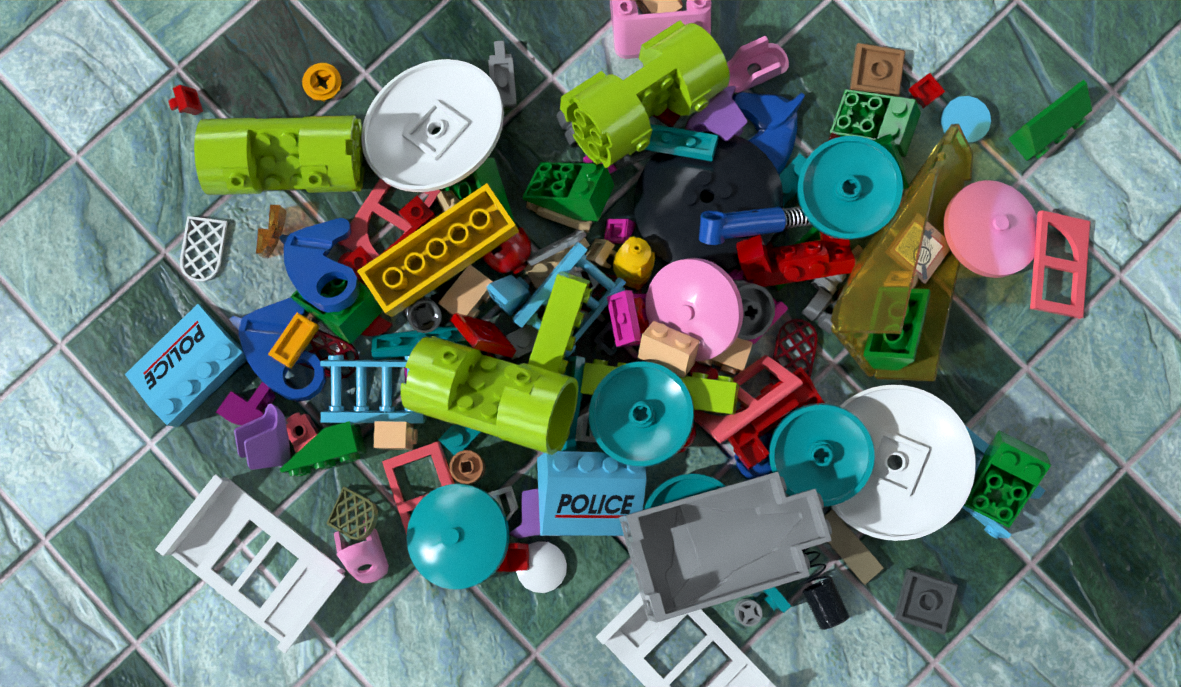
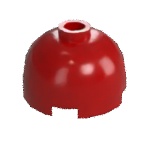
M519 227L517 234L482 257L491 269L499 273L513 271L516 274L527 266L525 261L530 257L532 247L531 241L523 227Z

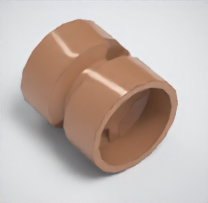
M470 450L456 453L450 462L452 477L462 484L479 482L486 472L484 459L479 454Z

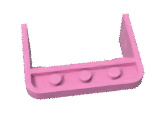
M610 0L615 53L623 59L639 58L642 44L679 20L684 25L687 23L697 24L711 35V0H687V11L638 15L637 4L634 0Z

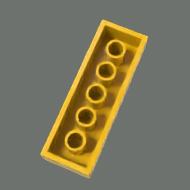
M486 183L360 268L358 273L385 314L394 317L517 234L519 230Z

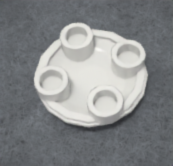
M538 541L529 544V570L516 572L519 581L525 588L533 592L546 593L554 590L562 583L566 575L567 563L563 552L557 546L549 542Z

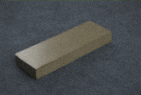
M830 509L824 514L825 519L829 521L832 528V534H830L832 541L827 543L859 581L865 585L884 568L836 512Z

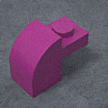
M263 381L250 400H247L239 393L231 391L216 413L229 422L242 426L264 415L265 411L263 409L268 404L273 403L276 397L274 395L275 391L271 390Z

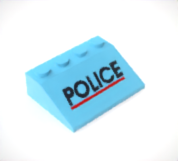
M197 304L125 376L147 405L167 426L179 427L247 359L242 347L200 304Z
M557 451L553 455L543 453L537 458L540 536H624L619 517L643 510L646 467L625 465L604 452Z

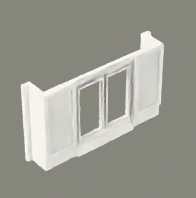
M217 474L213 476L155 549L162 556H174L279 640L280 643L277 648L283 653H286L344 579L346 572L229 478H220ZM251 520L271 537L232 585L212 568ZM277 542H279L299 559L262 607H259L244 595L240 589Z
M639 593L596 636L645 687H671L670 684L712 641L733 661L707 687H776L701 609L656 623L648 620L642 597ZM688 614L707 635L662 678L644 657Z

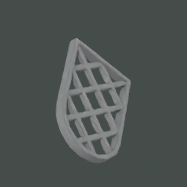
M580 230L530 254L526 261L530 266H533L586 237V233L584 230Z

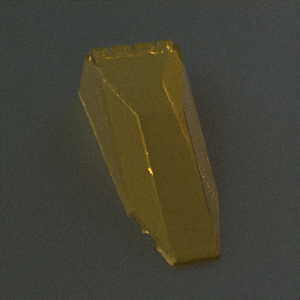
M959 123L950 125L909 184V188L902 194L900 205L893 218L877 231L866 245L834 306L831 317V331L869 377L875 374L874 377L876 379L935 381L960 267V262L954 256L951 249L927 283L920 284L917 282L914 289H930L931 291L915 361L898 371L873 369L863 354L869 333L901 334L926 224L929 222L945 237L944 215L951 199L964 188V181L972 180L974 153Z

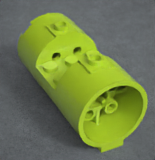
M679 20L641 45L639 60L643 63V67L629 77L622 80L616 75H605L603 71H600L561 96L560 110L565 115L566 122H572L575 132L572 135L583 152L595 164L598 165L602 162L604 167L608 168L627 154L631 155L635 151H643L650 144L652 129L649 118L654 114L658 116L668 108L678 115L689 116L695 111L700 112L705 109L709 104V99L727 88L730 80L727 61L719 45L705 29L694 23L684 25Z
M356 115L267 119H201L197 125L194 140L195 166L201 188L207 195L261 194L263 190L306 189L308 193L360 192L364 182L361 119H356Z
M434 336L422 338L416 344L405 366V368L409 369L406 383H401V400L407 410L490 434L502 440L549 455L561 451L570 435V427L578 400V383L574 377L526 363L516 365L483 355L480 350L473 349L472 347Z

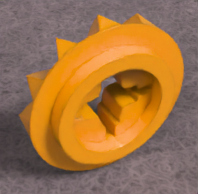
M314 64L304 73L302 79L303 89L314 101L321 100L325 102L327 99H334L337 92L341 91L342 79L340 73L330 64ZM318 75L323 80H327L328 89L322 86L317 87L319 85Z

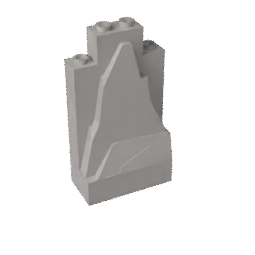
M778 472L619 517L648 620L657 623L810 576L808 571L810 569V562L802 550L832 541L830 537L832 528L829 521L824 517L822 511L824 503L821 495L816 492V489L785 496L784 492L787 490L786 483L783 477L779 476Z

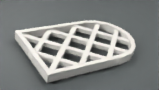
M187 216L180 255V268L183 274L190 280L206 282L214 278L219 272L228 225L227 221ZM193 220L204 222L197 226ZM191 222L195 229L189 232ZM210 222L219 223L220 225L214 228ZM208 224L212 231L204 236L200 229ZM223 227L222 237H221V236L218 234L217 231L220 230V229ZM198 232L202 238L194 243L190 236ZM215 234L219 241L211 245L207 238ZM187 240H189L192 246L186 249ZM205 241L209 248L201 252L197 246ZM220 244V249H219V254H218L214 248L217 247V246ZM195 248L199 255L191 260L187 253ZM212 250L216 258L208 262L204 255ZM185 257L189 261V263H187L186 265H184ZM202 258L206 265L198 269L194 263ZM217 261V265L214 270V268L211 265ZM192 265L196 272L190 276L185 269ZM209 267L213 273L205 278L201 272ZM199 275L202 279H196L194 277Z

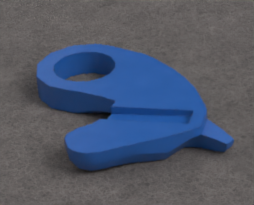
M801 92L794 99L789 100L773 94L736 93L732 99L743 115L753 123L758 131L748 141L756 145L767 155L776 168L778 175H780L795 144L797 110L802 104L805 94Z
M337 218L305 227L289 234V236L282 234L279 237L284 244V263L291 282L306 301L324 312H340L355 302L360 292L361 284L353 269L327 258V255L338 242L346 240L351 235V225L344 218ZM334 279L348 281L346 289L338 296L326 298L320 295L322 288L329 281Z
M287 298L257 309L242 318L232 316L229 320L239 331L242 350L249 365L271 390L295 402L311 400L321 392L326 383V370L324 366H320V360L316 355L303 351L294 364L306 363L314 368L313 381L303 389L289 388L286 384V374L290 368L268 355L295 314L298 312L303 316L305 315L306 310L292 298Z

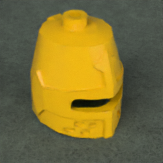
M635 236L630 237L615 255L613 270L617 278L623 279L626 282L625 285L630 288H635V290L641 289L652 273L655 252L651 251L650 246L645 240Z

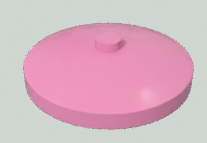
M984 180L966 186L951 199L944 215V233L952 253L966 268L985 277L1002 278L1022 270L1034 258L1037 215L1032 205L1019 191L1002 182Z
M686 258L668 264L653 278L646 296V316L649 326L655 321L700 340L695 361H704L720 355L734 343L742 326L743 304L736 284L721 267L705 259Z

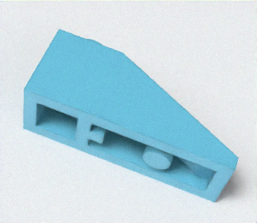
M512 275L494 281L486 287L492 301L509 317L531 296L527 290L530 286L521 277L516 279Z

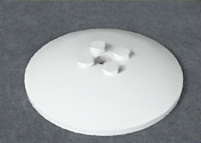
M445 59L416 65L392 79L371 103L364 119L361 135L366 161L380 179L397 189L410 192H429L449 187L478 169L496 146L504 120L501 95L492 79L485 72L467 62ZM441 127V130L437 134H431L435 128Z
M904 385L873 387L852 396L840 405V407L857 416L867 428L873 441L875 452L874 467L866 485L851 499L831 506L841 519L854 529L869 536L898 541L916 539L933 533L945 526L957 515L971 492L975 477L976 461L969 432L950 406L931 393ZM893 455H898L903 460V465L898 470H892L888 465V460Z

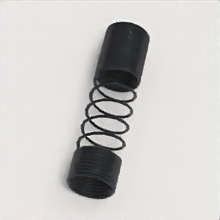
M812 551L805 553L806 555L815 553L818 554L813 560L810 561V564L820 557V552ZM819 563L810 565V568L816 566H824V568L817 574L799 583V585L829 578L812 584L802 592L808 605H810V610H812L811 612L815 617L818 627H820L819 629L826 630L847 621L850 615L848 610H846L847 608H845V603H843L841 596H839V591H837V586H835L832 577H817L827 566Z

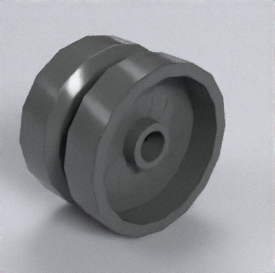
M733 279L740 292L743 304V321L738 338L743 340L756 339L768 330L775 316V304L772 295L762 286L740 279Z

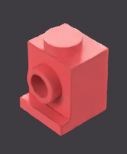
M298 412L286 419L289 440L294 446L296 453L319 433L308 414L301 415ZM299 426L303 428V434L300 436L296 434V429Z

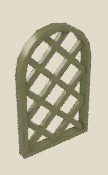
M343 486L326 524L346 535L349 539L361 541L366 539L374 530L378 519V510L369 498H365ZM354 499V506L349 508V501ZM345 504V511L340 513V507ZM363 505L364 511L359 514L358 507ZM355 510V517L350 519V512ZM370 511H372V518H371V519H369V515H368V513H369ZM346 515V523L341 524V518ZM365 516V523L360 525L359 518ZM356 521V528L351 531V523ZM366 527V531L361 535V529Z

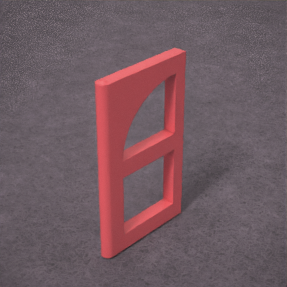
M379 179L351 221L350 237L338 242L341 246H345L351 251H355L361 245L373 259L379 256L371 244L368 233L369 221L373 213L401 229L404 233L411 228L406 220L379 204L391 187L382 179ZM441 190L424 192L429 195L424 203L430 209L436 202V196Z
M1043 210L1038 212L1030 309L1078 319L1083 318L1090 221ZM1048 224L1059 230L1068 240L1073 252L1074 261L1046 256ZM1045 267L1073 273L1070 305L1042 299Z
M764 355L733 377V382L740 386L765 368L781 380L782 384L758 401L739 387L737 401L747 409L734 415L716 416L707 414L704 411L694 410V421L721 444L803 385L802 380L768 355Z
M435 441L432 444L382 461L406 535L410 520L408 511L414 510L427 494L404 501L394 468L431 455L441 486L455 484L440 441Z

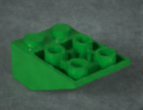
M845 89L830 134L836 137L860 136L875 140L891 133L900 156L906 157L921 111L916 99Z
M540 162L522 198L527 202L574 220L599 221L614 183L608 168H605L603 164Z
M344 279L331 280L324 285L320 295L326 298L338 296L346 289L348 281ZM360 283L359 296L355 302L340 312H324L306 301L297 290L290 296L331 332L350 344L383 311L369 288Z
M348 421L324 428L280 468V473H289L290 477H300L311 474L312 468H315V470H326L336 467L335 462L338 461L341 463H351L361 460L360 455L367 452L360 424Z
M999 430L982 457L975 473L971 492L964 506L1010 528L1051 467L1047 454Z

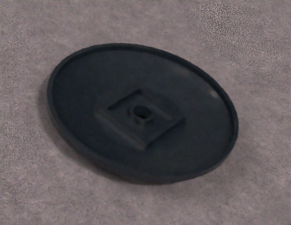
M704 131V132H702V133H708V134H713V135H715V134H714L713 132H711V131ZM736 135L728 141L718 137L713 161L661 152L656 153L644 167L638 179L634 195V213L637 226L643 239L659 258L668 264L686 258L705 259L718 265L725 272L740 267L736 244L758 235L725 239L722 244L718 245L702 243L699 240L701 213L705 211L730 213L771 207H781L783 209L782 184L773 163L756 145ZM709 192L715 197L712 202L704 203L700 200L702 194ZM775 233L761 235L765 246L770 243Z

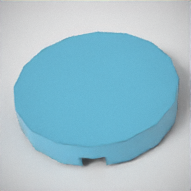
M961 96L950 101L944 108L940 123L948 139L960 145H969L978 142L986 135L990 128L991 116L986 105L978 98Z

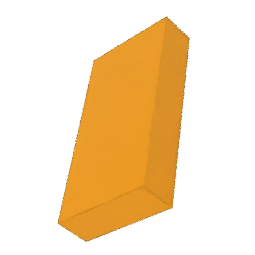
M297 312L268 355L292 369L320 326Z

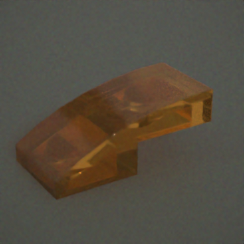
M270 205L268 229H258L256 253L262 258H269L282 234L286 210L281 205Z

